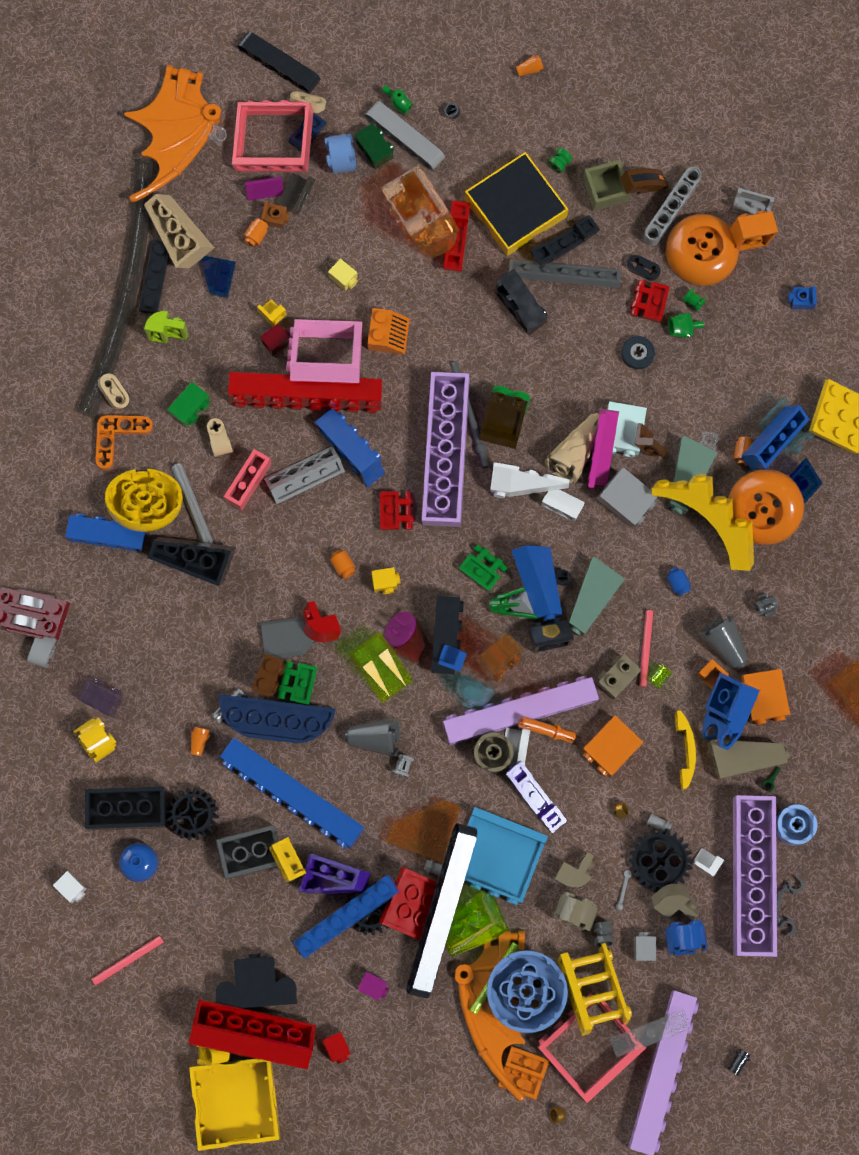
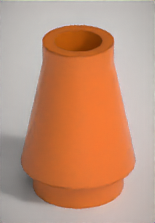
M533 55L520 65L515 66L519 77L540 73V70L544 69L539 55Z
M194 726V730L191 731L190 754L202 756V752L210 737L209 729Z

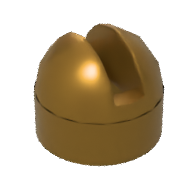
M625 802L614 805L612 812L616 811L615 817L625 818L629 816V810Z
M552 1107L550 1109L549 1116L553 1124L565 1121L567 1117L564 1113L566 1112L565 1109L562 1107Z

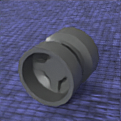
M599 922L592 925L596 936L594 938L596 947H600L603 943H606V946L614 944V937L611 935L613 930L612 923Z

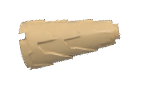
M598 413L590 414L584 422L573 430L547 456L545 464L548 469L552 466L557 471L553 473L554 475L569 479V483L573 481L575 483L579 479L593 451L599 417Z

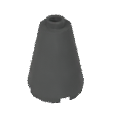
M727 614V619L719 618L703 629L705 633L700 632L699 635L731 668L736 667V669H740L747 664L748 656L732 614Z
M391 717L350 726L349 730L345 732V741L352 747L388 756H397L399 748L395 747L397 740L400 741L399 721H396L397 717Z

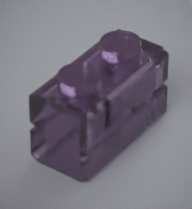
M95 677L93 680L88 678L77 699L114 718L124 700V697L120 695L122 691L113 686L108 689L103 686L105 682Z

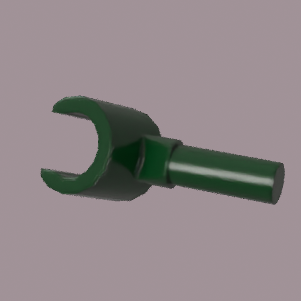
M776 767L771 777L762 783V788L769 782L771 783V788L768 792L774 789L773 782L781 768Z

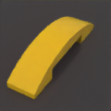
M680 710L675 712L676 732H684L687 769H681L679 772L681 790H686L695 770L696 747L689 722Z

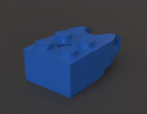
M720 673L705 707L707 712L703 722L702 738L710 741L717 738L719 747L726 750L731 748L740 737L760 690L736 678ZM714 727L713 734L708 736V729ZM728 734L730 736L729 742L724 745L723 739Z

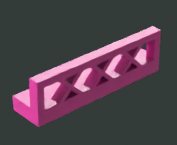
M600 408L588 478V487L594 488V485H607L619 411Z

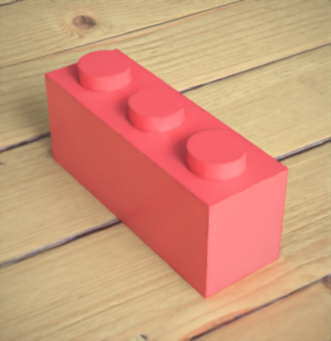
M254 449L224 495L225 502L242 511L272 464L271 459Z

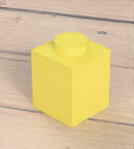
M341 258L328 271L329 278L344 291L348 288L352 289L358 282L357 272Z

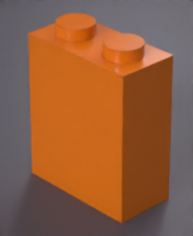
M781 669L746 674L740 677L742 682L760 690L748 718L749 723L755 722V725L766 724V720L774 719V722L786 720L785 717L790 715Z
M615 715L582 749L584 752L582 756L589 763L594 762L598 766L597 770L604 777L607 775L611 777L641 746L643 741Z

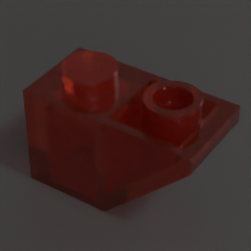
M417 619L411 638L403 645L394 647L396 649L395 655L415 665L425 649Z

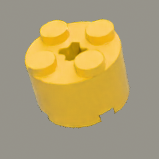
M99 717L97 719H90L73 731L74 735H78L80 738L79 743L88 756L93 758L94 763L99 762L112 753L116 746L113 736L110 733L108 735L105 733V726Z

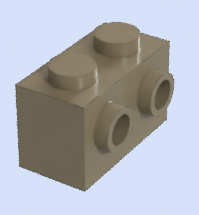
M625 654L621 658L617 656L611 662L613 667L608 672L604 670L597 677L600 680L597 685L613 700L641 671Z

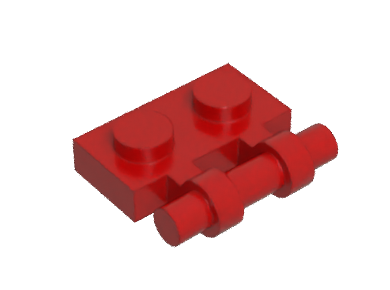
M639 280L638 285L634 289L635 297L630 305V315L637 317L639 311H644L643 319L661 323L670 286L652 282L650 288H646V281ZM643 295L648 296L646 304L641 303Z
M399 491L380 492V530H400L399 523H405V530H413L415 519L412 515V506H414L412 492H404V499H399ZM399 506H405V515H399Z

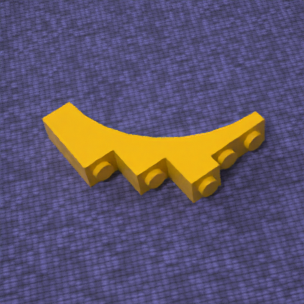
M697 474L692 477L689 483L685 480L677 482L659 480L652 487V496L667 497L682 502L695 509L712 524L725 544L731 570H751L754 565L752 521H746L744 518L733 520V501L725 496L713 497L712 476Z

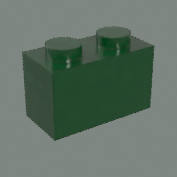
M372 123L354 134L356 144L373 168L377 169L393 159L394 148L389 141H385L382 130L379 127L376 128Z

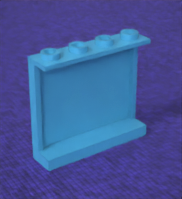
M474 807L467 826L477 829V838L464 881L469 882V887L480 891L481 888L489 890L488 894L493 897L499 898L500 895L507 898L506 902L517 905L518 902L522 904L548 836Z

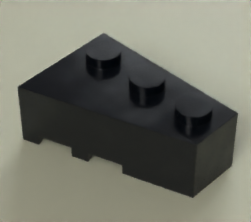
M515 269L496 281V296L528 335H531L547 323V312L537 303L535 297Z

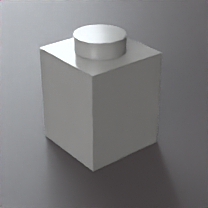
M639 932V936L634 937V961H656V936H651V933Z

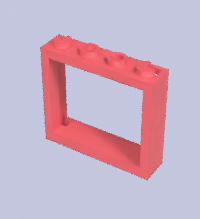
M250 100L248 102H238L232 157L234 169L243 172H308L313 122V108L310 102H302V100L298 102L286 100L280 102L268 100L262 102ZM247 115H305L301 158L243 157Z
M589 993L586 997L593 996V994ZM605 1001L597 1003L605 1013L613 1011ZM572 1009L568 1013L569 1018L565 1022L560 1020L554 1025L553 1029L555 1031L552 1034L548 1035L546 1033L538 1040L540 1045L537 1048L581 1098L588 1103L643 1052L646 1047L626 1025H623L620 1018L613 1019L612 1021L634 1046L584 1091L546 1048L576 1020Z

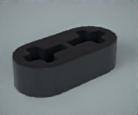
M632 255L627 261L628 270L649 281H655L660 276L661 269L659 265L642 256ZM635 260L639 261L638 265L640 266L632 267V262H635ZM654 268L657 274L649 275L648 270Z

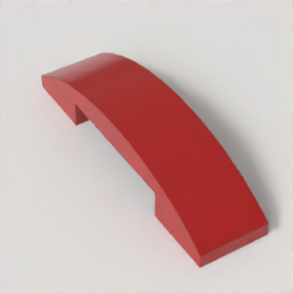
M452 200L443 270L462 272L470 211L469 202Z

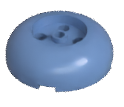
M519 951L506 956L495 966L488 980L487 998L491 1011L504 1026L517 1032L534 1033L548 1028L560 1017L567 1002V983L563 972H561L552 959L538 952ZM515 977L521 978L522 982L520 985L514 984L513 979ZM538 979L541 981L542 985L540 988L533 986L534 980ZM524 989L529 990L530 994L528 996L522 993ZM512 997L519 999L518 1005L514 1006L511 1004ZM532 1000L539 1002L538 1008L531 1007Z

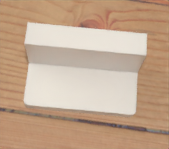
M561 490L548 491L541 506L575 522L584 506V502Z
M506 729L505 736L510 740L514 748V759L508 768H512L519 761H522L525 765L530 730Z

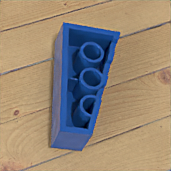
M332 408L315 422L316 426L333 448H338L337 452L344 461L349 460L348 463L355 474H361L363 483L368 488L385 474L380 462L381 456L375 449L372 451L369 448L370 445L364 437L360 438L357 435L358 431L352 424L348 425L345 422L347 420L341 412L337 413Z

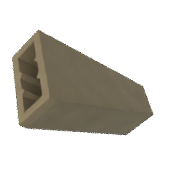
M717 740L708 742L717 780L785 765L788 763L787 759L790 758L788 749L784 748V745L781 743L736 741L731 748L726 750L718 746ZM723 740L724 745L729 742V740Z

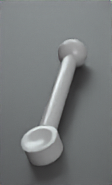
M626 870L624 872L625 878L621 890V895L619 903L616 904V909L618 911L623 910L622 903L626 891V886L628 878L631 877V872L629 870Z

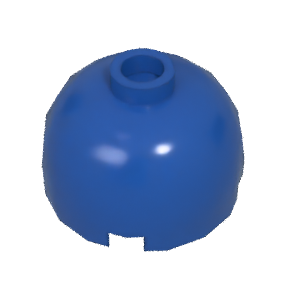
M144 843L129 845L123 850L119 859V868L123 876L133 882H145L152 878L157 872L159 864L158 855L155 850Z

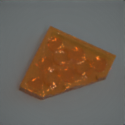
M441 800L434 805L394 822L386 843L442 862L461 806Z

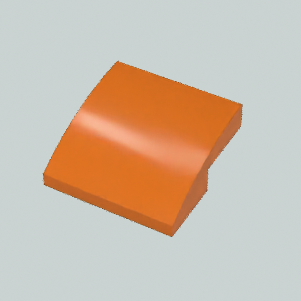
M511 1046L504 1066V1072L509 1081L524 1097L536 1101L549 1060ZM499 1081L498 1087L507 1090Z

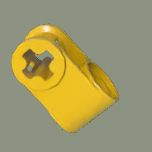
M198 1047L199 1059L197 1064L210 1066L224 1063L229 1060L230 1054L215 1049Z

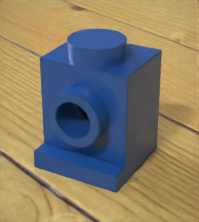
M816 286L793 287L791 292H788V303L791 304V309L813 310L817 304Z

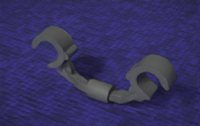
M796 877L800 883L798 889H794L791 883L788 882L782 886V890L777 892V924L779 927H782L788 923L792 927L791 932L785 934V936L793 935L796 927L791 919L784 920L782 917H779L778 909H780L782 902L780 897L783 892L791 891L792 894H796L803 889L804 882L799 877Z

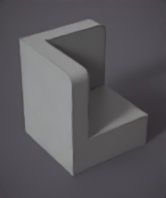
M526 590L510 596L508 603L520 604L517 607H510L513 612L534 615Z

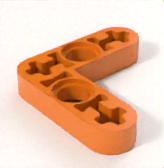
M105 415L100 417L97 424V466L101 470H109L113 466L115 434H149L153 430L151 419L146 416ZM105 420H108L110 424H115L114 420H117L118 429L114 430V425H109L108 429H105L102 424L105 423ZM137 420L136 424H143V421H146L149 426L146 427V430H143L141 426H136L137 430H134L133 421ZM129 421L131 426L129 429L123 430L120 427L121 423ZM105 438L111 440V445L107 448L101 446V441ZM103 452H106L107 460H110L105 466L100 462L104 458Z

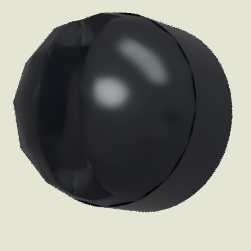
M455 103L446 105L444 112L448 118L456 119L459 117L460 109Z
M562 569L556 573L558 585L566 586L570 583L571 574L569 571Z

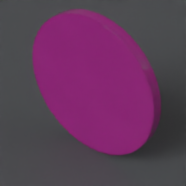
M408 611L400 612L389 621L384 633L387 644L392 647H398L411 638L416 627V619L412 613Z

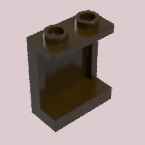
M491 392L479 440L516 449L528 401L520 397L505 396L501 392Z

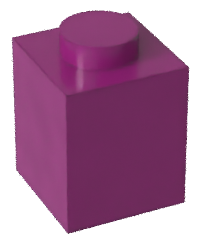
M366 972L357 990L379 1001L380 997L385 998L389 988L386 987L387 982Z

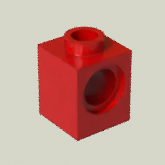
M342 1031L323 1040L332 1063L337 1061V1064L349 1060L348 1055L351 1052Z

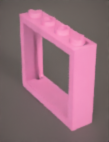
M295 319L294 327H290L286 371L290 372V381L359 383L362 322ZM299 337L354 339L352 364L297 362Z

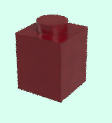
M276 324L261 335L260 339L273 356L289 344L290 333L285 327L281 328L279 324Z

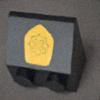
M562 618L551 620L550 624L544 625L543 622L532 624V627L528 630L533 653L570 646L574 640L568 621H562Z

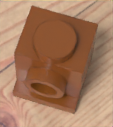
M265 202L261 220L266 222L268 226L284 229L285 223L288 224L290 219L287 207Z

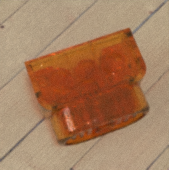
M419 164L381 187L382 192L391 205L389 208L394 218L398 217L395 219L400 229H405L402 231L408 241L412 240L421 254L428 257H437L445 254L446 251H449L454 246L459 228Z

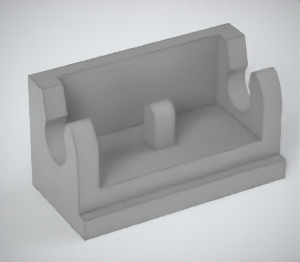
M739 188L731 212L742 215L748 214V216L754 215L759 211L771 212L774 197Z

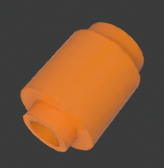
M256 218L244 233V242L250 247L259 246L268 232V224Z
M739 437L736 442L734 461L740 466H748L741 456L752 445V438Z
M338 550L331 555L330 562L337 574L342 576L343 579L356 573L355 565L346 551Z

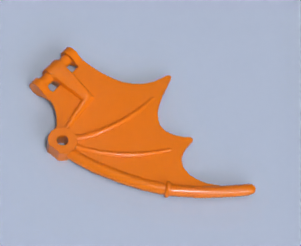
M167 65L163 85L155 100L144 109L124 113L125 117L141 124L152 134V143L141 155L155 160L159 165V173L156 179L148 187L132 194L129 197L131 202L142 199L160 189L175 177L180 176L181 172L200 152L208 140L214 125L220 122V107L216 104H208L200 92L204 73H193L188 69H175L173 66ZM172 75L178 77L177 80H173L170 78ZM189 80H195L196 83L190 84Z
M489 930L492 937L485 939L484 950L481 956L470 965L458 966L455 970L454 979L458 983L461 1007L470 1035L479 1052L478 1055L482 1057L502 1085L518 1101H523L524 1095L506 1076L501 1057L503 1050L507 1046L525 1044V1040L520 1032L507 1028L494 1016L489 1006L488 998H486L477 1014L470 1011L488 982L491 972L509 949L511 940L518 941L519 948L516 952L524 951L525 931L514 933L511 930H499V932H491ZM491 940H498V946H491ZM462 971L467 972V978H461L460 973ZM515 977L513 982L515 985H520L522 980L520 977ZM528 989L522 991L525 996L530 994ZM512 997L511 1004L514 1006L518 1005L519 999ZM532 1000L531 1007H539V1002Z

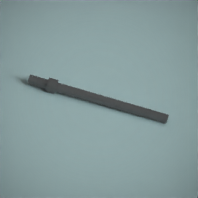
M457 361L450 363L453 373H461ZM469 400L468 422L476 444L475 451L480 457L482 467L487 468L490 467L486 454L488 451L483 441L479 440L480 432Z

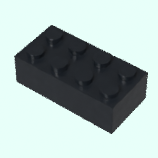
M165 787L85 789V829L88 831L167 828V789Z

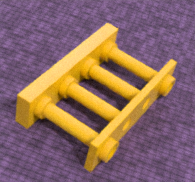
M606 943L601 944L598 954L573 960L567 952L560 954L557 960L560 970L566 979L568 995L581 1036L590 1034L594 1024L621 1018L623 1025H627L631 1019L630 1017H632L631 1009L625 1003L611 961L613 960L612 952L610 949H607ZM602 961L605 972L583 978L576 977L575 967ZM605 980L609 981L612 991L589 997L582 996L581 986ZM615 999L618 1010L596 1016L588 1015L586 1010L588 1005Z

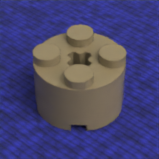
M491 732L483 735L477 741L474 748V756L476 762L485 771L499 773L506 770L512 764L514 748L506 736ZM492 748L500 751L496 758L489 755L492 752Z
M564 892L560 896L553 919L557 921L561 919L569 926L580 930L586 929L590 932L598 908H596L597 905L591 900L583 898L580 901L574 894Z

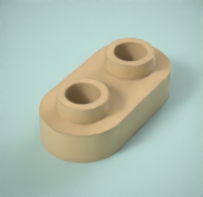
M298 91L290 94L289 102H298L300 100L302 102H310L314 113H320L325 110L326 100L322 97Z
M105 374L100 377L98 387L109 404L114 409L126 407L129 403V396L118 379L113 374ZM105 381L109 382V387L105 386ZM116 397L120 398V403L116 402Z

